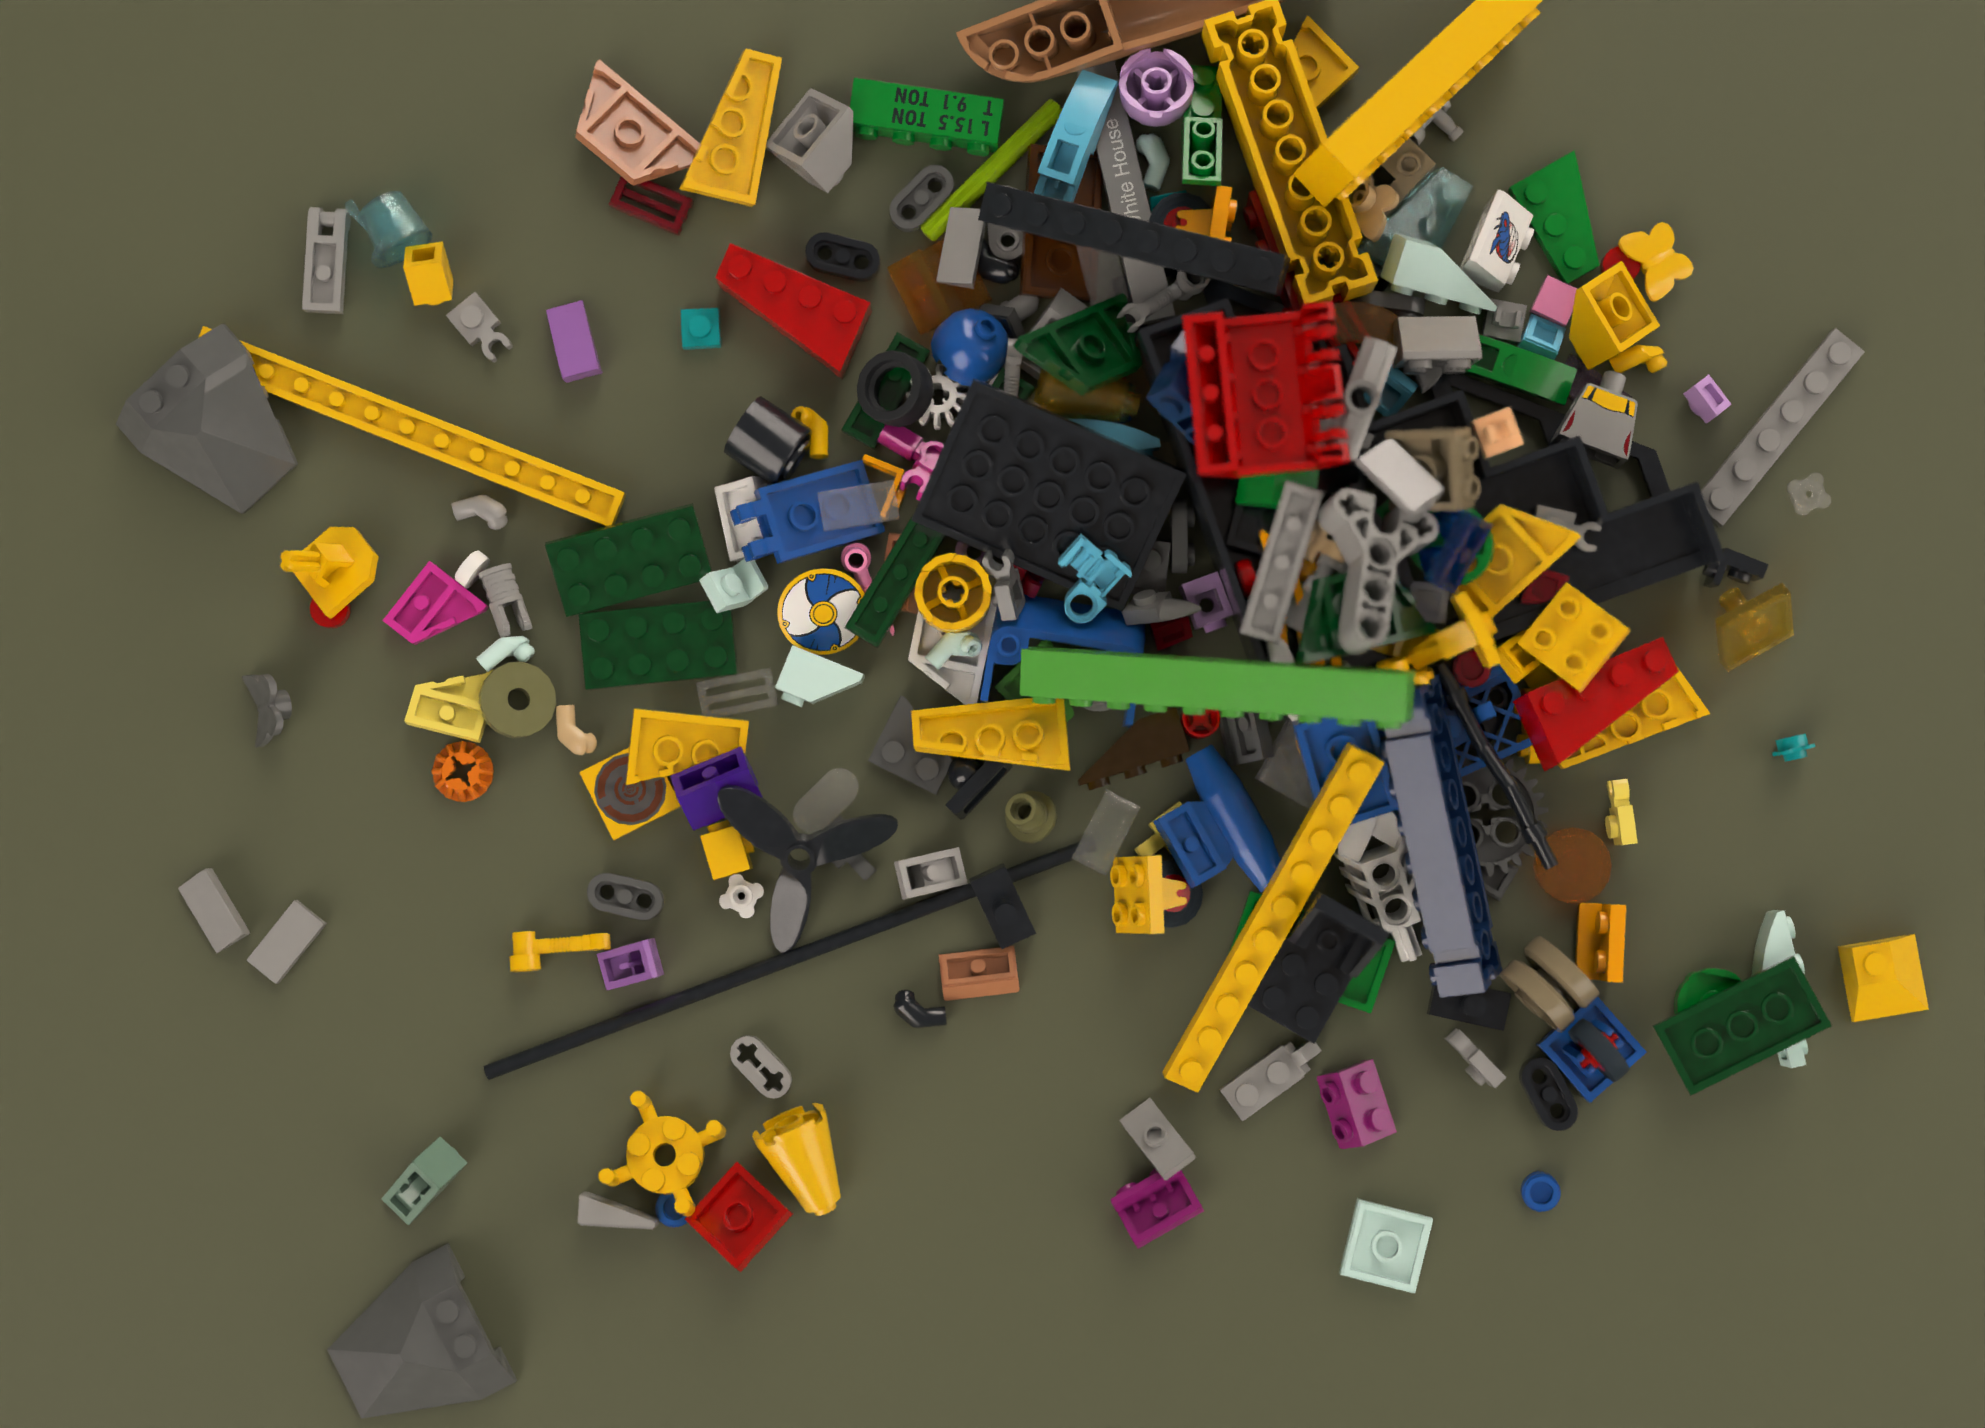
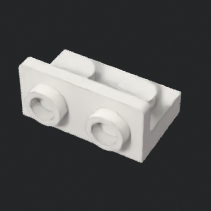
M751 476L714 487L730 561H741L744 559L742 547L748 545L747 543L763 539L757 519L734 526L730 511L736 509L737 505L757 501L754 494L757 488L772 485L759 476Z

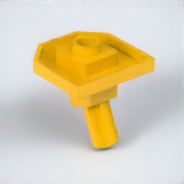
M329 527L304 550L283 551L280 555L282 560L280 567L284 571L293 572L322 612L332 619L374 582L379 556L355 527Z
M1465 591L1458 592L1449 597L1460 621L1434 634L1433 637L1407 650L1408 661L1415 669H1421L1444 657L1449 659L1474 647L1483 667L1491 668L1501 663L1494 645L1495 641L1492 637V634L1497 632L1496 627L1488 612L1480 613Z

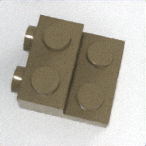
M1471 427L1385 431L1386 440L1394 439L1444 487V492L1431 508L1432 511H1459L1474 507V500L1478 499L1481 486L1479 479L1473 476L1472 461L1478 456L1479 445L1477 439L1471 436ZM1389 498V510H1393L1398 505Z

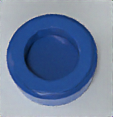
M1537 1171L1529 1174L1523 1180L1521 1196L1529 1208L1534 1211L1545 1212L1557 1205L1560 1200L1561 1190L1558 1182L1552 1175Z
M661 1194L655 1205L656 1215L660 1222L668 1227L685 1225L687 1223L685 1220L687 1216L675 1210L676 1200L674 1195Z

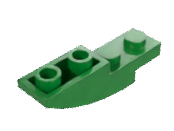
M1190 65L1194 75V92L1190 106L1183 114L1181 121L1182 184L1220 186L1223 119H1221L1222 94L1216 80L1218 66Z
M1479 334L1482 359L1473 364L1471 369H1466V374L1556 404L1566 405L1578 369Z

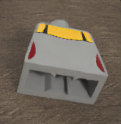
M1605 371L1600 386L1587 383L1576 395L1552 437L1550 444L1555 445L1581 436L1588 458L1616 469L1620 468L1630 455L1638 406L1635 399L1622 395L1627 378L1615 371Z

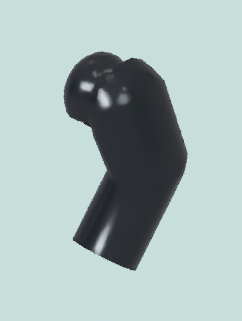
M983 239L977 269L979 275L985 280L998 284H1008L1010 281L1016 280L1019 275L1017 263L1012 260L1007 261L992 257L986 240Z

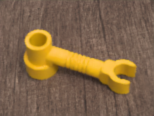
M535 931L512 933L513 955L509 956L510 972L541 970V954H549L551 952L562 953L566 951L610 950V934L596 933L571 936L570 938L536 939Z

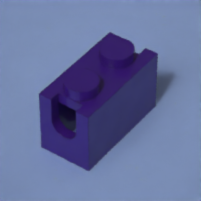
M741 746L671 775L677 800L693 831L712 825L718 820L725 818L717 800L718 791L723 786H739L763 798L757 786L759 785L757 778Z

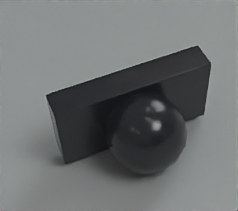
M956 757L949 765L948 778L952 786L959 791L945 806L960 820H964L1011 770L1013 764L986 761L983 764L979 759Z

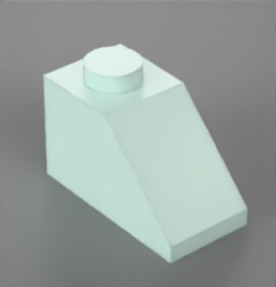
M792 645L775 688L783 692L782 700L802 707L804 701L814 704L862 684L865 675Z

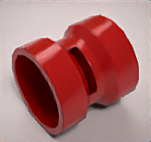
M1206 709V714L1204 715L1181 713L1180 721L1185 734L1196 739L1210 736L1217 730L1220 724L1219 710Z

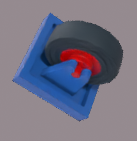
M1599 997L1586 1009L1577 1007L1573 1010L1575 1020L1562 1033L1552 1029L1536 1043L1541 1051L1558 1067L1564 1077L1589 1103L1613 1082L1618 1081L1624 1076L1630 1067L1647 1053Z

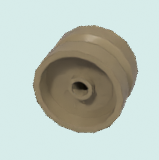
M1536 935L1524 948L1526 959L1536 971L1524 962L1513 959L1499 974L1515 993L1516 997L1532 1013L1557 1032L1562 1033L1575 1020L1573 1009L1564 998L1573 1005L1586 1009L1599 996V991L1568 957L1545 938Z

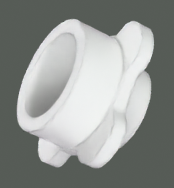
M734 874L730 876L728 880L729 887L726 893L720 896L719 903L723 909L731 908L739 912L742 918H750L755 913L754 905L757 899L763 896L764 889L761 884H752L745 881L741 874ZM740 892H743L745 894V898L743 900H740L738 898V894Z

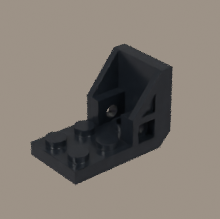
M1312 891L1248 1006L1314 1044L1351 978H1357L1383 946L1390 932L1326 895Z

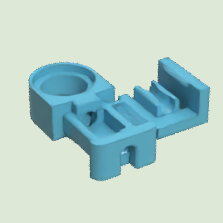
M1082 534L1058 558L1060 566L1067 567L1070 564L1078 571L1076 576L1079 580L1070 588L1064 598L1065 613L1069 619L1076 623H1087L1093 620L1107 605V598L1104 596L1124 574L1130 578L1132 577L1131 567L1125 561L1121 562L1117 558V554L1107 549L1104 551V556L1106 557L1104 559L1101 556L1103 552ZM1080 594L1087 595L1093 602L1090 611L1084 614L1074 612L1070 606L1071 600Z

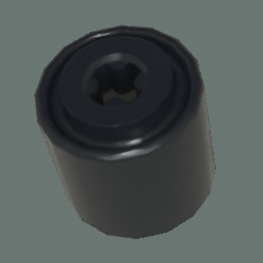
M759 396L748 407L736 424L725 445L724 453L770 484L779 483L784 479L788 480L804 459L811 445L809 440L812 430L770 401Z

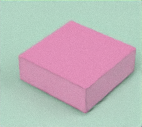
M1547 275L1530 312L1565 327L1573 312L1577 288Z

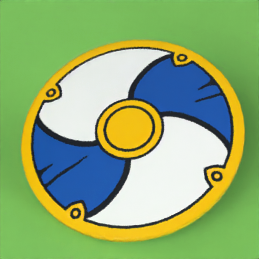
M828 568L809 570L795 577L783 590L777 608L779 626L784 636L798 648L817 655L840 652L851 646L859 638L844 627L865 593L852 577L841 571Z

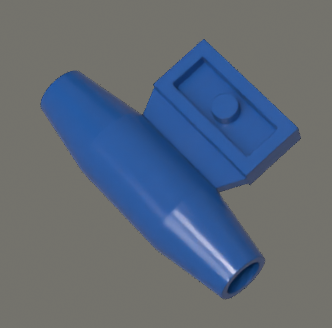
M1211 744L1185 759L1200 802L1188 801L1156 819L1153 823L1190 888L1198 886L1227 869L1228 864L1233 858L1257 889L1263 892L1281 861L1271 832L1242 781Z

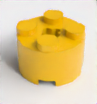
M948 553L935 557L923 566L916 580L914 595L919 613L929 625L941 632L958 633L971 630L983 621L990 609L992 588L988 574L979 562L965 555ZM953 585L955 589L962 588L964 590V593L960 594L961 600L954 603L952 599L945 600L942 595L947 594V586Z

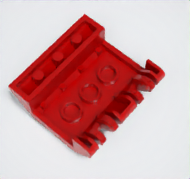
M1333 302L1307 303L1302 305L1300 311L1223 319V312L1185 315L1182 317L1198 475L1241 478L1313 471L1350 462L1349 444H1331L1348 439L1347 429L1331 428L1321 432L1320 425L1322 420L1336 418L1345 414L1344 404H1329L1344 399L1341 367L1339 364H1328L1340 360L1339 351L1329 348L1313 352L1312 348L1313 342L1329 339L1337 335L1336 325H1324L1335 321Z

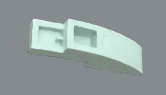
M1784 910L1766 912L1754 949L1752 975L1791 956L1796 958L1805 974L1802 958L1798 953L1795 954L1792 939L1796 936L1795 927L1791 917L1786 916ZM1806 1039L1778 1053L1781 1066L1795 1068L1806 1065L1804 1055L1808 1054Z

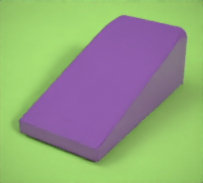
M583 300L546 310L562 379L568 383L601 374L602 370Z

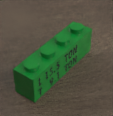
M854 77L850 108L853 110V132H855L856 137L865 140H876L877 136L892 138V142L900 145L910 146L914 145V142L917 141L930 143L929 147L940 151H950L952 147L967 149L966 152L971 155L988 156L989 152L995 153L998 150L1004 112V99Z

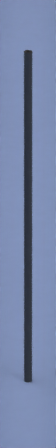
M1092 837L1010 867L1007 871L1014 883L1096 852ZM971 883L957 887L484 1066L485 1075L488 1080L977 896Z

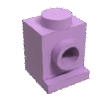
M1218 571L1184 583L1179 587L1184 600L1199 605L1202 599H1209L1213 604L1211 612H1203L1201 610L1190 615L1195 630L1204 627L1205 633H1209L1227 626L1225 619L1231 617L1233 611Z

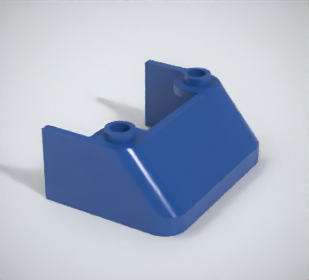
M1024 594L1026 603L1017 620L1002 621L999 607L996 608L980 703H985L989 700L994 664L1010 666L1021 661V649L1028 648L1029 638L1106 651L1144 653L1146 626L1145 624L1126 625L1122 611L1110 608H1103L1093 620L1087 623H1076L1066 615L1064 601L1038 596L1032 598ZM1070 603L1072 610L1079 614L1087 613L1092 608V605ZM1130 703V709H1125L1122 727L1130 728L1133 725L1136 704Z

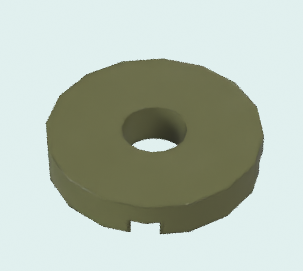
M508 662L494 669L483 681L479 693V705L486 724L498 734L510 738L528 737L541 731L552 719L556 707V692L549 676L537 666L526 662ZM519 690L526 695L527 706L525 709L515 710L509 705L507 697L510 691Z

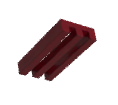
M621 176L609 202L610 207L679 236L682 231L681 227L688 217V211L693 206V199L651 181L636 185L681 204L680 210H677L625 188L628 181ZM621 196L636 201L640 204H643L647 207H650L654 210L662 212L676 219L674 223H672L668 220L653 215L628 203L620 201Z

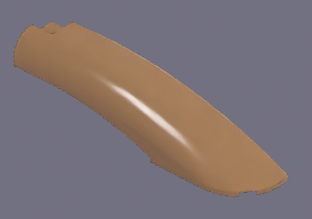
M1038 0L960 30L956 34L966 53L986 72L1007 81L1033 83L1134 55L1142 49H1153L1201 33L1204 20L1234 11L1236 19L1246 16L1249 5L1265 0ZM1278 0V1H1279V4H1280V3L1285 2V1H1288V0Z

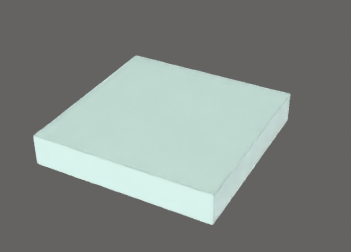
M1357 1198L1339 1274L1415 1294L1433 1218Z

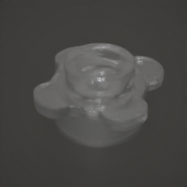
M1811 473L1807 479L1801 481L1794 479L1789 482L1787 491L1790 494L1791 502L1795 506L1794 510L1797 514L1805 516L1812 509L1818 507L1825 509L1830 505L1831 497L1824 490V478L1821 474ZM1807 491L1812 492L1811 498L1806 496Z

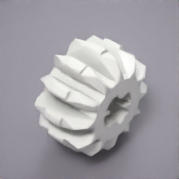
M937 364L936 375L932 376L933 390L941 389L943 390V395L949 398L947 401L942 399V405H934L932 398L930 406L919 419V423L925 426L932 417L934 418V429L940 430L942 418H946L948 425L952 427L955 421L952 413L958 414L961 407L958 403H963L967 394L960 393V391L964 390L967 386L957 382L953 383L954 380L948 376H943V365ZM911 391L906 393V399L910 396Z

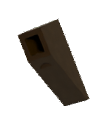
M1171 708L1167 712H1159L1138 719L1077 781L1078 785L1087 784L1090 791L1110 785L1109 777L1124 773L1125 779L1145 774L1147 773L1145 765L1160 761L1161 767L1164 768L1183 762L1182 754L1189 752L1190 749L1177 708Z

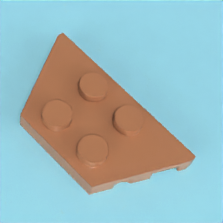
M600 59L595 63L575 138L632 186L689 168L700 143Z

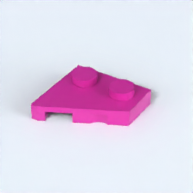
M429 561L382 621L410 643L416 645L487 611L489 606L441 568Z

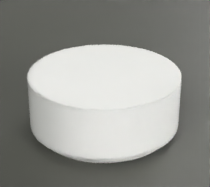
M479 550L474 551L458 568L455 580L466 589L471 587L479 579L478 573L486 570L490 559Z

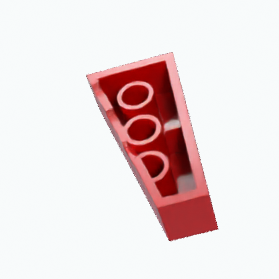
M730 243L715 276L719 287L757 316L763 318L778 332L788 337L804 349L806 353L820 361L843 380L872 313L871 303Z

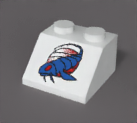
M1498 189L1483 209L1460 269L1474 283L1495 292H1499L1506 283L1512 285L1520 267V263L1515 262L1519 249H1527L1534 233V229L1529 227L1533 215L1506 192Z

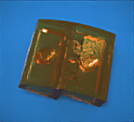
M944 239L925 250L918 249L887 267L921 335L937 329L944 320L956 311L969 308L977 309L983 303L986 304L992 301L978 271L974 289L936 282Z

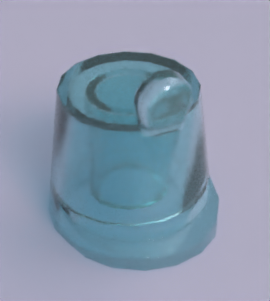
M391 191L379 195L368 202L361 211H359L352 199L345 203L348 213L366 230L375 250L372 253L371 261L376 267L385 268L403 262L405 247L428 244L432 239L433 234L401 191Z

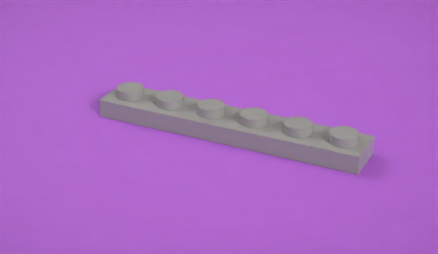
M1834 328L1830 331L1701 489L1712 522L1718 527L1723 526L1864 354V350L1838 329Z

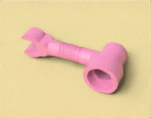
M852 542L843 548L841 563L847 571L854 574L856 582L866 593L872 583L868 571L871 563V553L865 544ZM853 553L861 554L863 556L862 563L859 565L851 564L849 562L850 555ZM892 625L890 628V633L892 636H894L895 630L894 625Z

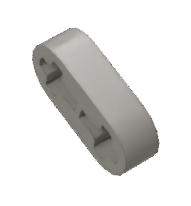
M746 1035L733 1043L730 1050L733 1064L761 1094L774 1099L780 1098L787 1093L792 1083L791 1073L762 1040L756 1036ZM743 1043L747 1047L752 1043L756 1045L757 1050L754 1055L762 1064L757 1067L750 1059L744 1062L741 1061L739 1058L742 1053L739 1048L740 1044ZM764 1066L772 1074H776L778 1071L783 1074L784 1077L780 1082L784 1087L781 1090L777 1087L769 1090L765 1086L768 1078L761 1071Z

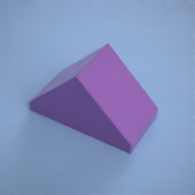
M655 938L597 954L606 990L664 975Z

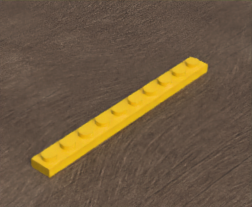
M1347 742L1162 1071L1166 1079L1197 1093L1199 1092L1385 762L1380 757Z

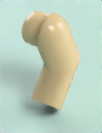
M575 705L556 706L557 736L559 741L577 755L594 752L597 746L596 737L592 733L585 734L576 727Z

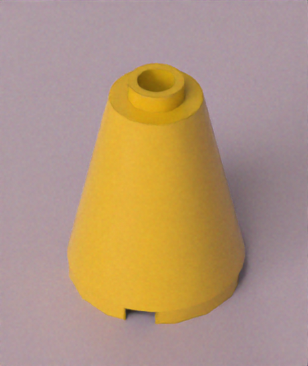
M812 1103L814 1110L805 1112L803 1106H798L763 1123L765 1131L760 1135L755 1130L753 1132V1140L807 1213L814 1212L816 1216H821L837 1207L836 1202L841 1198L827 1113L823 1104Z

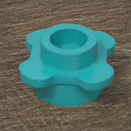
M1804 733L1775 740L1778 751L1772 752L1773 756L1783 755L1786 762L1807 757L1806 749L1816 746L1815 743H1808L1807 735Z

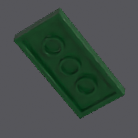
M693 503L545 543L566 617L697 583L707 573L713 572Z
M710 601L578 614L586 690L738 675L732 610L716 613Z
M1794 956L1653 1025L1690 1096L1832 1026Z

